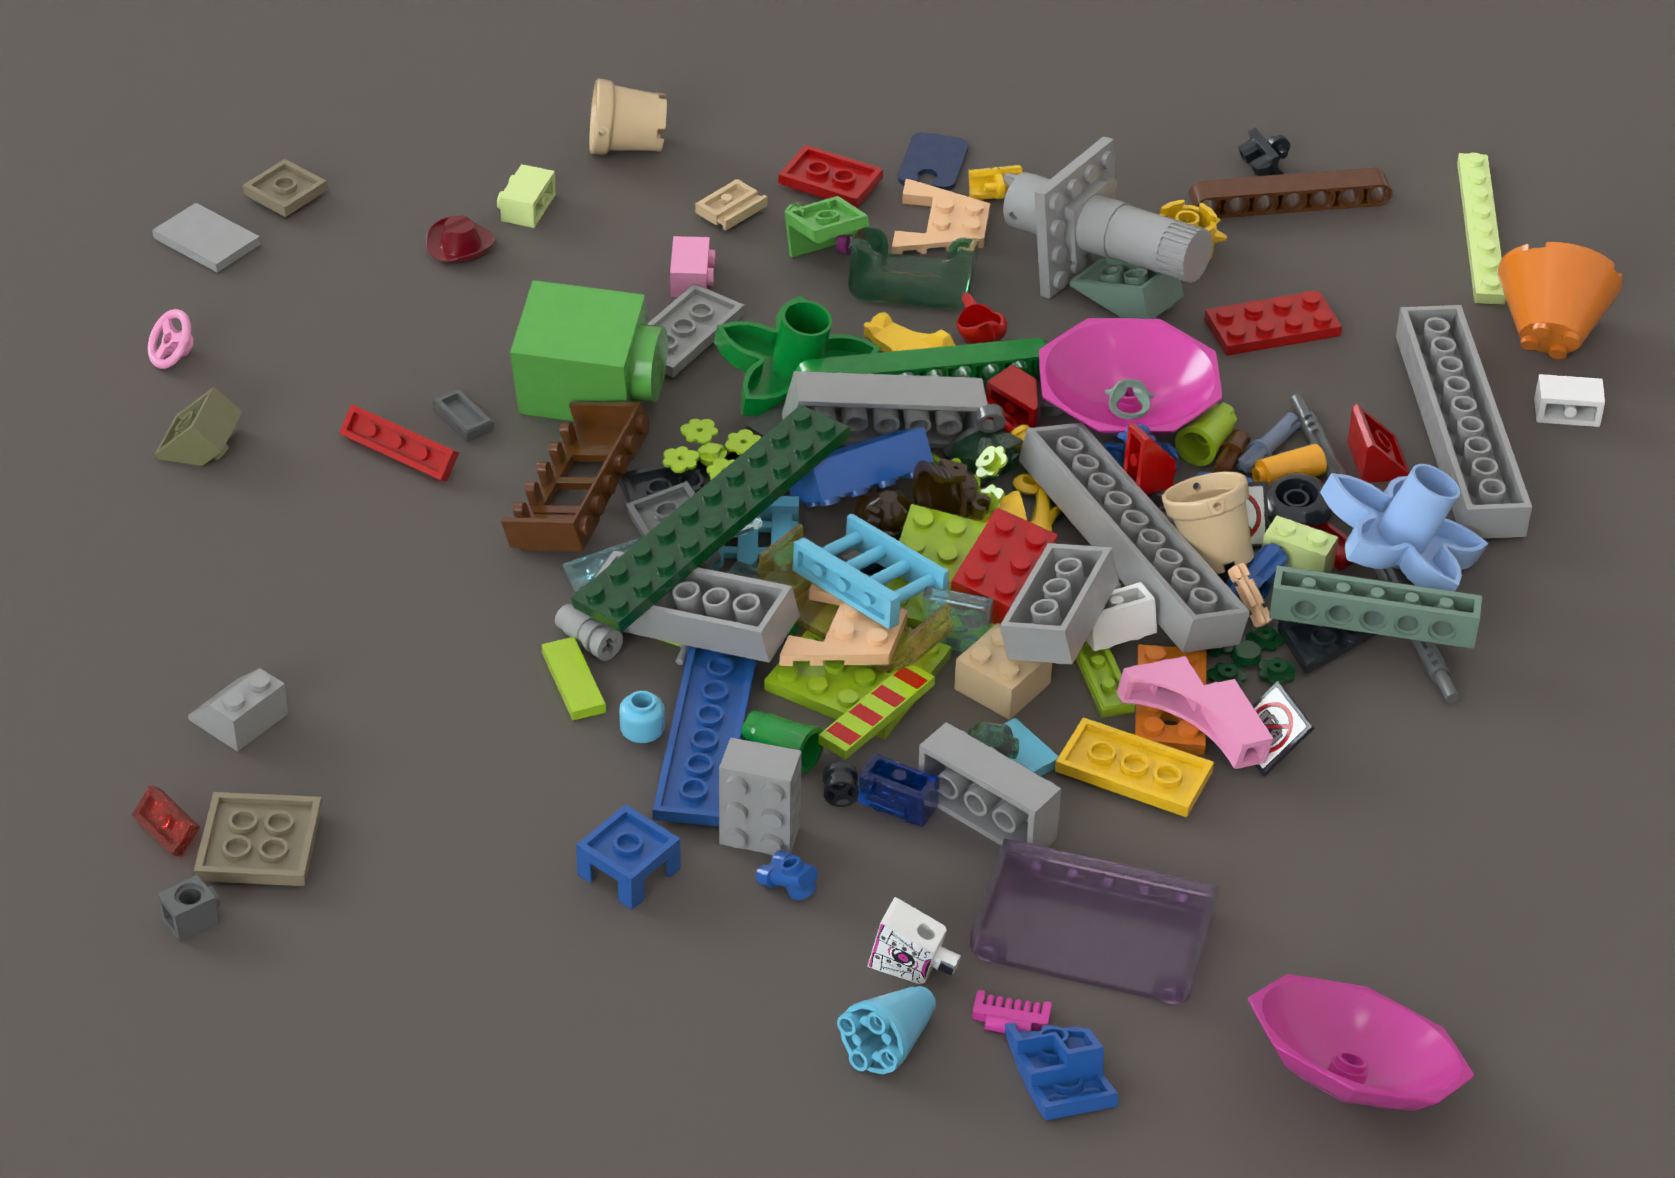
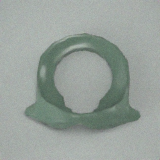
M1123 379L1117 382L1111 389L1105 390V394L1109 396L1110 411L1126 420H1136L1147 415L1150 409V399L1155 396L1154 393L1149 392L1144 383L1137 379ZM1129 387L1133 388L1134 395L1142 406L1139 412L1125 413L1117 408V404L1121 401L1122 396L1125 395Z

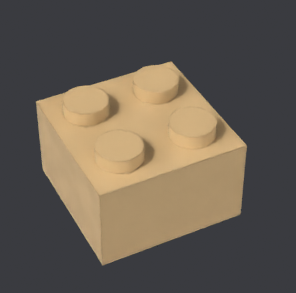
M997 623L956 659L954 689L1010 720L1051 683L1052 663L1007 659L1000 624Z

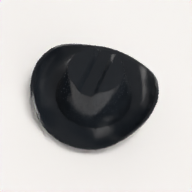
M1297 472L1288 473L1276 478L1267 485L1268 516L1273 518L1280 516L1308 525L1326 523L1331 518L1333 511L1320 493L1325 484L1315 476Z

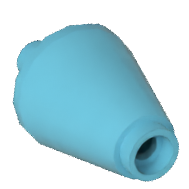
M917 986L867 999L851 1005L838 1018L837 1026L841 1032L842 1042L849 1054V1062L854 1069L886 1074L895 1071L904 1062L933 1016L936 1000L931 991L923 986Z

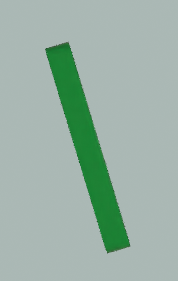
M1028 338L818 358L802 362L796 371L982 378L983 385H985L988 380L1011 365L1038 379V374L1040 373L1039 349L1048 343L1043 338Z

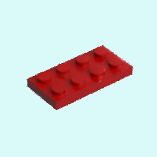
M1319 290L1206 309L1204 317L1226 356L1341 336L1342 325Z

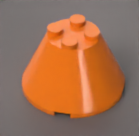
M1546 242V246L1529 249V244L1517 247L1509 251L1501 259L1498 267V279L1520 337V346L1525 350L1548 353L1554 359H1565L1568 353L1577 350L1620 295L1623 285L1622 273L1618 274L1614 269L1615 263L1606 256L1575 244Z

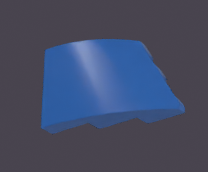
M1016 1023L1005 1024V1035L1015 1064L1030 1097L1045 1121L1118 1107V1093L1103 1074L1104 1047L1090 1028H1061L1043 1025L1040 1031H1018Z

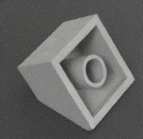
M259 668L232 682L188 715V719L238 752L288 715L285 683Z

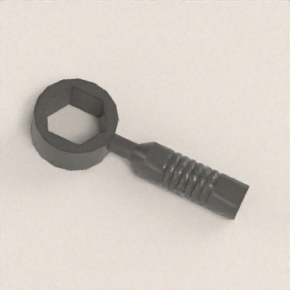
M988 404L979 408L975 413L977 425L974 428L966 429L943 448L945 455L952 458L966 445L976 439L979 431L992 433L1002 429L1006 422L1003 408L995 404ZM988 417H995L993 420H985Z

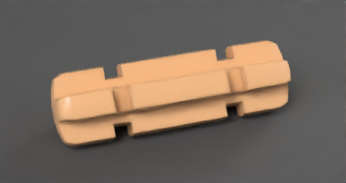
M1240 563L1230 568L1228 575L1233 584L1237 583L1238 586L1235 589L1242 603L1251 611L1252 615H1250L1254 626L1258 628L1267 625L1272 621V618H1269L1270 611L1268 607H1263L1262 604L1265 601L1254 579H1249L1248 576L1251 574L1246 564Z

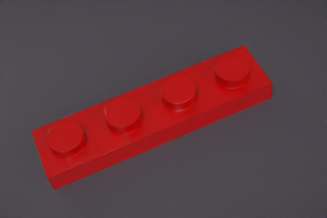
M351 404L339 431L341 435L444 482H447L459 455V452L353 404Z

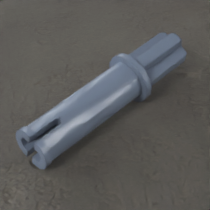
M1291 412L1286 413L1260 439L1253 440L1249 445V449L1238 458L1237 468L1243 470L1245 474H1250L1257 460L1272 456V453L1300 429V421L1295 422L1298 419L1297 415Z

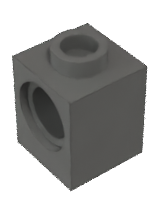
M198 875L158 893L161 918L179 942L219 923L217 907L220 906L219 896L216 890L211 885L207 887Z

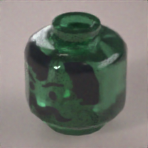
M979 722L973 730L969 729L967 732L968 735L994 748L997 752L1010 759H1016L1018 756L1019 740L1018 738H1013L1012 730L1006 724Z

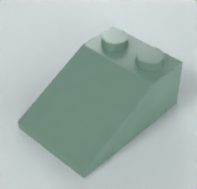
M1106 257L1100 258L1069 281L1070 287L1121 318L1156 319L1158 315L1172 308L1174 303L1184 297L1181 280Z

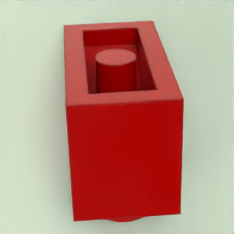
M1011 365L987 381L986 396L1006 410L1020 426L1037 427L1038 398L1036 379Z
M1135 423L1128 424L1123 469L1146 495L1165 491L1172 487L1174 475L1177 471L1174 458Z

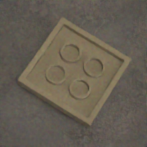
M213 792L194 867V876L198 875L205 882L305 886L322 811L321 797Z

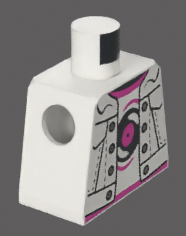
M894 897L880 923L867 967L923 984L933 968L952 976L958 966L961 955L942 947L947 932L945 925Z

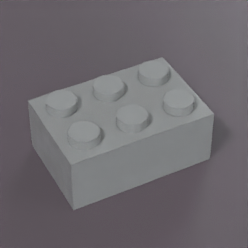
M730 738L719 766L720 845L774 855L778 850L792 852L800 829L802 751Z

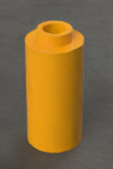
M1311 444L1257 460L1252 469V478L1254 482L1267 481L1268 485L1276 478L1288 473L1297 472L1315 477L1325 474L1327 469L1326 457L1318 444Z

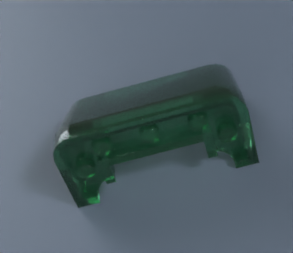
M866 227L859 229L853 236L848 285L849 291L855 298L865 301L952 310L964 307L962 295L964 293L971 294L979 250L978 238L961 237L955 239L949 246L947 259L888 253V237L880 229Z

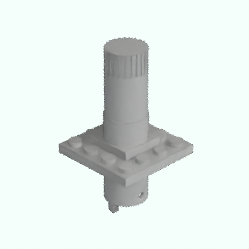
M1103 136L1051 179L1030 172H1023L1019 175L1013 173L1004 175V183L1010 185L1003 206L1005 222L1010 227L1037 235L1040 296L1051 299L1064 289L1071 279L1092 265L1101 256L1127 262L1186 282H1195L1196 279L1203 275L1210 261L1213 248L1212 235H1210V231L1116 200L1117 180L1115 179L1116 155L1114 153V139Z

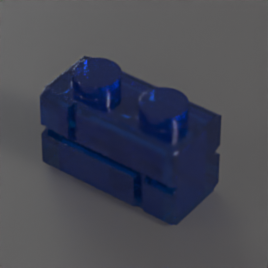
M875 753L859 775L860 789L858 802L877 811L903 819L908 823L923 827L937 809L940 778Z

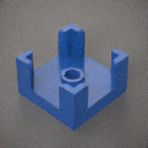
M626 804L576 844L577 875L591 882L593 880V866L611 876L618 881V900L631 910L644 900V879L665 862L666 876L669 878L681 869L680 838Z

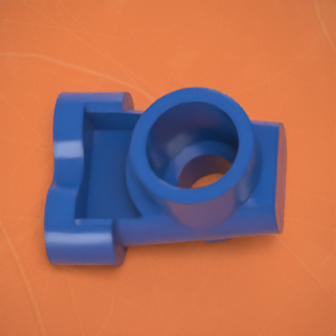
M776 851L771 863L760 866L756 872V880L759 884L771 888L776 886L785 887L790 898L793 900L808 898L817 889L815 882L818 878L817 869L810 864L802 862L799 856L786 851Z

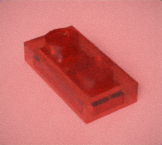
M152 785L148 787L131 814L171 855L179 857L183 856L200 829V826L160 787Z

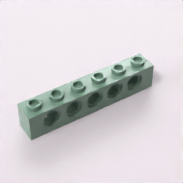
M1277 566L1269 618L1474 649L1480 622L1482 596Z

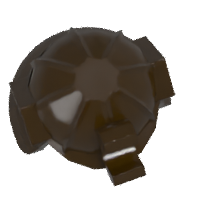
M942 458L939 465L933 462L920 461L915 466L912 479L915 505L963 518L971 515L978 520H983L985 510L988 511L990 509L992 498L980 495L977 479L972 472L967 471V465Z
M884 488L869 496L862 495L855 506V516L891 537L898 534L901 536L910 506L913 503L900 490L895 491Z

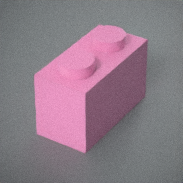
M673 236L670 297H679L693 284L708 289V286H714L715 250L710 249V237Z

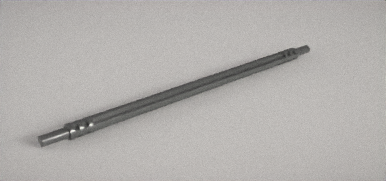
M1301 394L1293 395L1291 403L1299 416L1298 421L1301 423V429L1310 445L1318 444L1325 454L1327 462L1325 475L1327 479L1331 473L1347 475L1316 414L1309 410ZM1396 568L1375 569L1380 581L1404 584ZM1411 639L1431 680L1438 684L1446 702L1449 704L1457 702L1459 695L1449 677L1450 670L1436 644Z

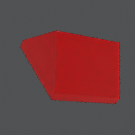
M1359 404L1353 406L1347 444L1360 479L1367 483L1386 482L1397 477L1408 476L1410 471L1396 435Z

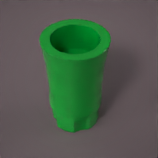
M753 710L748 714L741 730V737L744 740L802 751L801 773H808L813 769L820 759L824 748L818 744L819 734L824 731L821 727L802 724L772 713L766 714L759 710Z

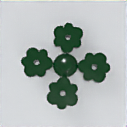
M1265 625L1258 628L1252 626L1251 632L1246 634V640L1240 641L1239 645L1207 649V653L1213 657H1218L1221 653L1231 654L1232 659L1236 662L1217 663L1215 668L1207 671V678L1213 682L1235 679L1240 688L1242 682L1247 680V674L1242 672L1241 665L1252 666L1259 663V677L1262 680H1268L1271 685H1274L1277 681L1282 685L1285 681H1294L1296 665L1279 657L1261 661V651L1266 649L1273 652L1277 650L1278 646L1285 643L1274 626Z

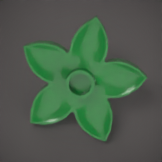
M801 295L786 302L779 309L774 329L756 322L736 321L717 325L714 344L720 354L731 365L746 372L739 401L742 416H760L784 401L787 397L794 371L806 360L880 353L881 347L853 335H830L832 327L830 312L824 306L806 300Z

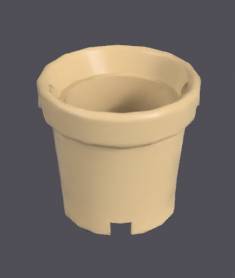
M598 78L594 85L589 136L591 155H606L608 151L661 152L664 139L660 138V134H663V130L666 127V94L616 86L610 80Z
M1225 471L1208 473L1181 481L1168 488L1162 495L1166 513L1169 517L1173 518L1177 530L1216 574L1225 572L1224 566L1233 561L1237 565L1240 563L1247 564L1253 559L1254 552L1251 544L1246 508L1249 490L1245 475L1238 472ZM1194 483H1199L1198 488L1193 489Z

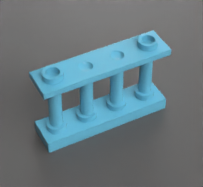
M854 514L847 516L846 536L822 548L804 537L794 542L792 567L794 572L887 629L899 625L900 604L925 591L941 602L947 599L949 576L947 569ZM850 548L861 553L847 562L836 557V555ZM875 562L886 568L870 577L859 571ZM898 577L910 582L896 591H892L884 586V584Z

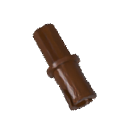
M1241 428L1233 430L1228 441L1220 446L1219 457L1213 467L1214 472H1231L1234 465L1239 463L1238 458L1244 454L1245 448L1251 441V437H1247L1249 433Z

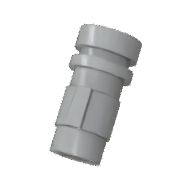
M572 604L562 606L555 616V625L563 630L569 637H574L578 643L583 645L585 650L600 660L608 661L619 652L623 643L622 634L575 609Z

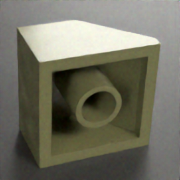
M215 387L211 388L174 417L154 456L158 460L203 466L213 458L215 460L220 459L229 448L226 444L227 441L239 429L237 422L243 411Z

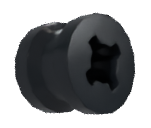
M834 762L825 767L823 771V783L825 784L823 792L826 802L830 805L845 807L853 804L858 799V771L854 765L848 762Z

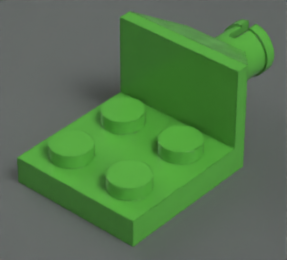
M839 196L805 206L796 202V206L790 204L784 211L789 254L792 258L836 245L837 236L853 235L859 229L869 227L868 215Z

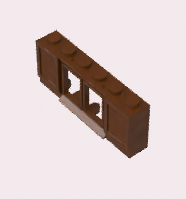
M570 402L569 408L575 427L572 422H561L559 430L564 447L561 442L549 443L548 452L553 466L551 467L550 462L537 463L536 469L541 486H539L538 482H526L525 493L529 507L526 502H515L513 505L515 518L503 517L501 521L511 548H522L529 551H584L600 522V516L604 513L609 499L615 493L616 487L623 474L626 473L630 461L634 460L650 431L649 418L645 415L641 402ZM574 461L604 462L596 477H566ZM558 489L589 490L580 506L550 505Z

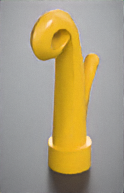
M1030 474L1018 475L1013 479L1014 488L1022 494L1036 496L1030 522L1052 532V524L1062 511L1058 506L1051 509V498Z

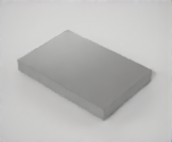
M194 203L153 229L154 239L217 273L261 245L260 236L198 203Z

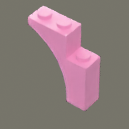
M1185 656L1143 665H1134L1123 669L1117 689V695L1122 703L1154 707L1184 719L1213 740L1228 758L1234 769L1266 762L1274 738L1235 679L1204 685Z

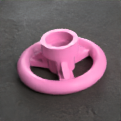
M179 309L167 311L158 319L151 331L148 341V356L151 363L157 368L167 369L172 367L182 357L187 356L193 347L191 321L184 311ZM177 318L180 320L182 331L175 329L172 325V319ZM163 330L162 343L157 350L158 339Z

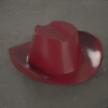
M463 215L445 217L436 221L429 228L426 237V247L429 254L435 259L447 263H462L478 259L485 255L495 243V238L490 231Z

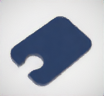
M923 132L916 133L911 138L898 172L899 183L905 185L906 179L919 182L920 175L932 174L937 178L933 180L931 186L947 191L952 190L956 185L968 152V142L958 137Z

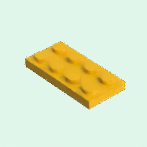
M1083 717L1056 760L1055 772L1187 818L1213 773L1214 762Z

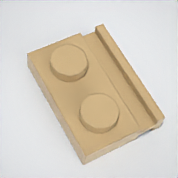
M736 179L695 203V213L715 225H723V230L727 231L767 207L768 196L758 195L756 189Z

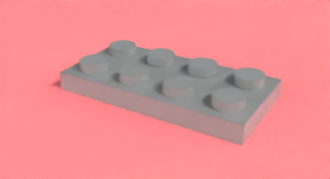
M693 284L653 318L648 325L663 326L667 330L668 353L665 374L672 378L675 377L714 342L717 325L736 322L744 315V304Z

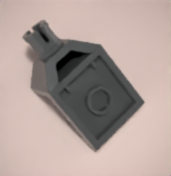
M688 481L627 503L626 507L631 520L643 538L692 497L695 492ZM719 550L702 563L699 568L712 570L711 566L721 560Z

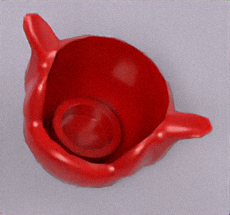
M969 293L962 295L965 309L958 316L956 327L966 344L1000 341L1007 333L1008 325L1005 316L1000 312L993 311L984 304L977 303Z

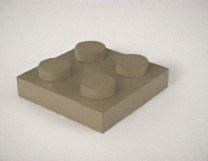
M283 159L242 185L243 195L284 217L292 214L328 190L326 180L286 159Z

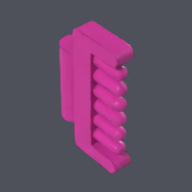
M977 991L972 1019L985 1022V1030L1005 1033L1006 1023H1016L1018 1031H1040L1043 1025L1049 1024L1052 1003L1049 1001L1043 1003L1040 1014L1041 1004L1039 1002L1034 1004L1033 1011L1030 1012L1032 1003L1031 1001H1026L1023 1011H1021L1023 1003L1021 999L1015 1001L1014 1009H1012V998H1007L1004 1007H1002L1004 998L998 996L995 1006H993L994 995L989 994L986 1004H984L985 991Z

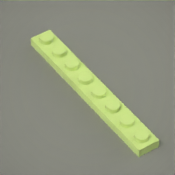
M1459 153L1457 166L1474 303L1505 305L1506 298L1498 279V267L1502 257L1488 155Z

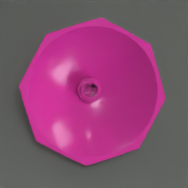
M1087 318L1039 349L1042 397L1103 436H1118V433L1124 432L1126 426L1131 423L1148 426L1150 428V435L1165 436L1177 431L1222 400L1216 351L1161 319ZM1123 379H1137L1144 383L1149 392L1154 393L1155 396L1150 399V409L1147 415L1136 420H1126L1110 411L1109 396L1105 394V390L1111 389L1117 382ZM1132 387L1127 388L1125 395L1122 396L1121 401L1117 404V408L1122 412L1136 413L1142 409Z
M1286 974L1248 997L1249 1003L1284 1066L1303 1081L1343 1103L1383 1109L1415 1111L1440 1103L1475 1076L1444 1027L1369 987Z

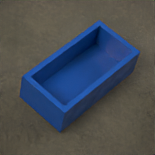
M925 428L893 431L836 449L789 489L791 496H799V503H806L807 508L818 505L827 506L840 502L842 497L859 496L868 493L870 488H883L896 484L898 479L913 478L914 469L918 462L934 463Z

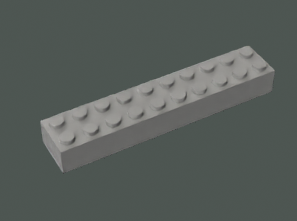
M1462 306L1400 307L1396 339L1438 468L1452 477L1460 488V496L1452 507L1456 523L1473 531L1482 539L1526 537L1532 504Z
M1083 423L1027 428L1018 461L1091 546L1112 547L1118 578L1125 586L1141 582L1155 598L1156 622L1177 647L1184 653L1239 645L1250 611Z

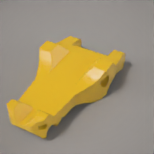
M885 312L878 313L872 318L871 322L864 323V339L867 337L871 339L872 343L881 347L880 350L883 352L955 346L951 335L943 330L931 334L915 332L892 322L889 314Z

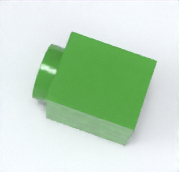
M533 280L510 351L519 414L574 421L569 408L571 401H644L656 403L665 377L668 336L665 327L648 325L645 295Z

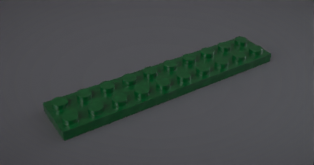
M800 405L572 596L573 607L622 633L851 437L849 426Z

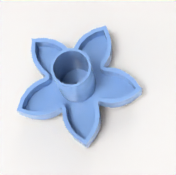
M1415 465L1408 476L1397 477L1391 480L1384 492L1361 479L1331 473L1320 491L1332 511L1345 523L1354 528L1345 543L1347 560L1375 569H1388L1391 567L1401 569L1415 586L1455 592L1462 577L1461 570L1474 565L1489 544L1463 525L1446 519L1447 514L1460 496V488L1447 473L1431 465Z

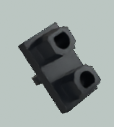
M1256 127L1249 130L1250 140L1238 146L1243 161L1246 164L1250 162L1256 176H1267L1271 173L1273 175L1284 174L1278 163L1280 158L1285 159L1288 156L1290 149L1289 140L1283 135H1278L1275 137L1271 136L1266 141Z

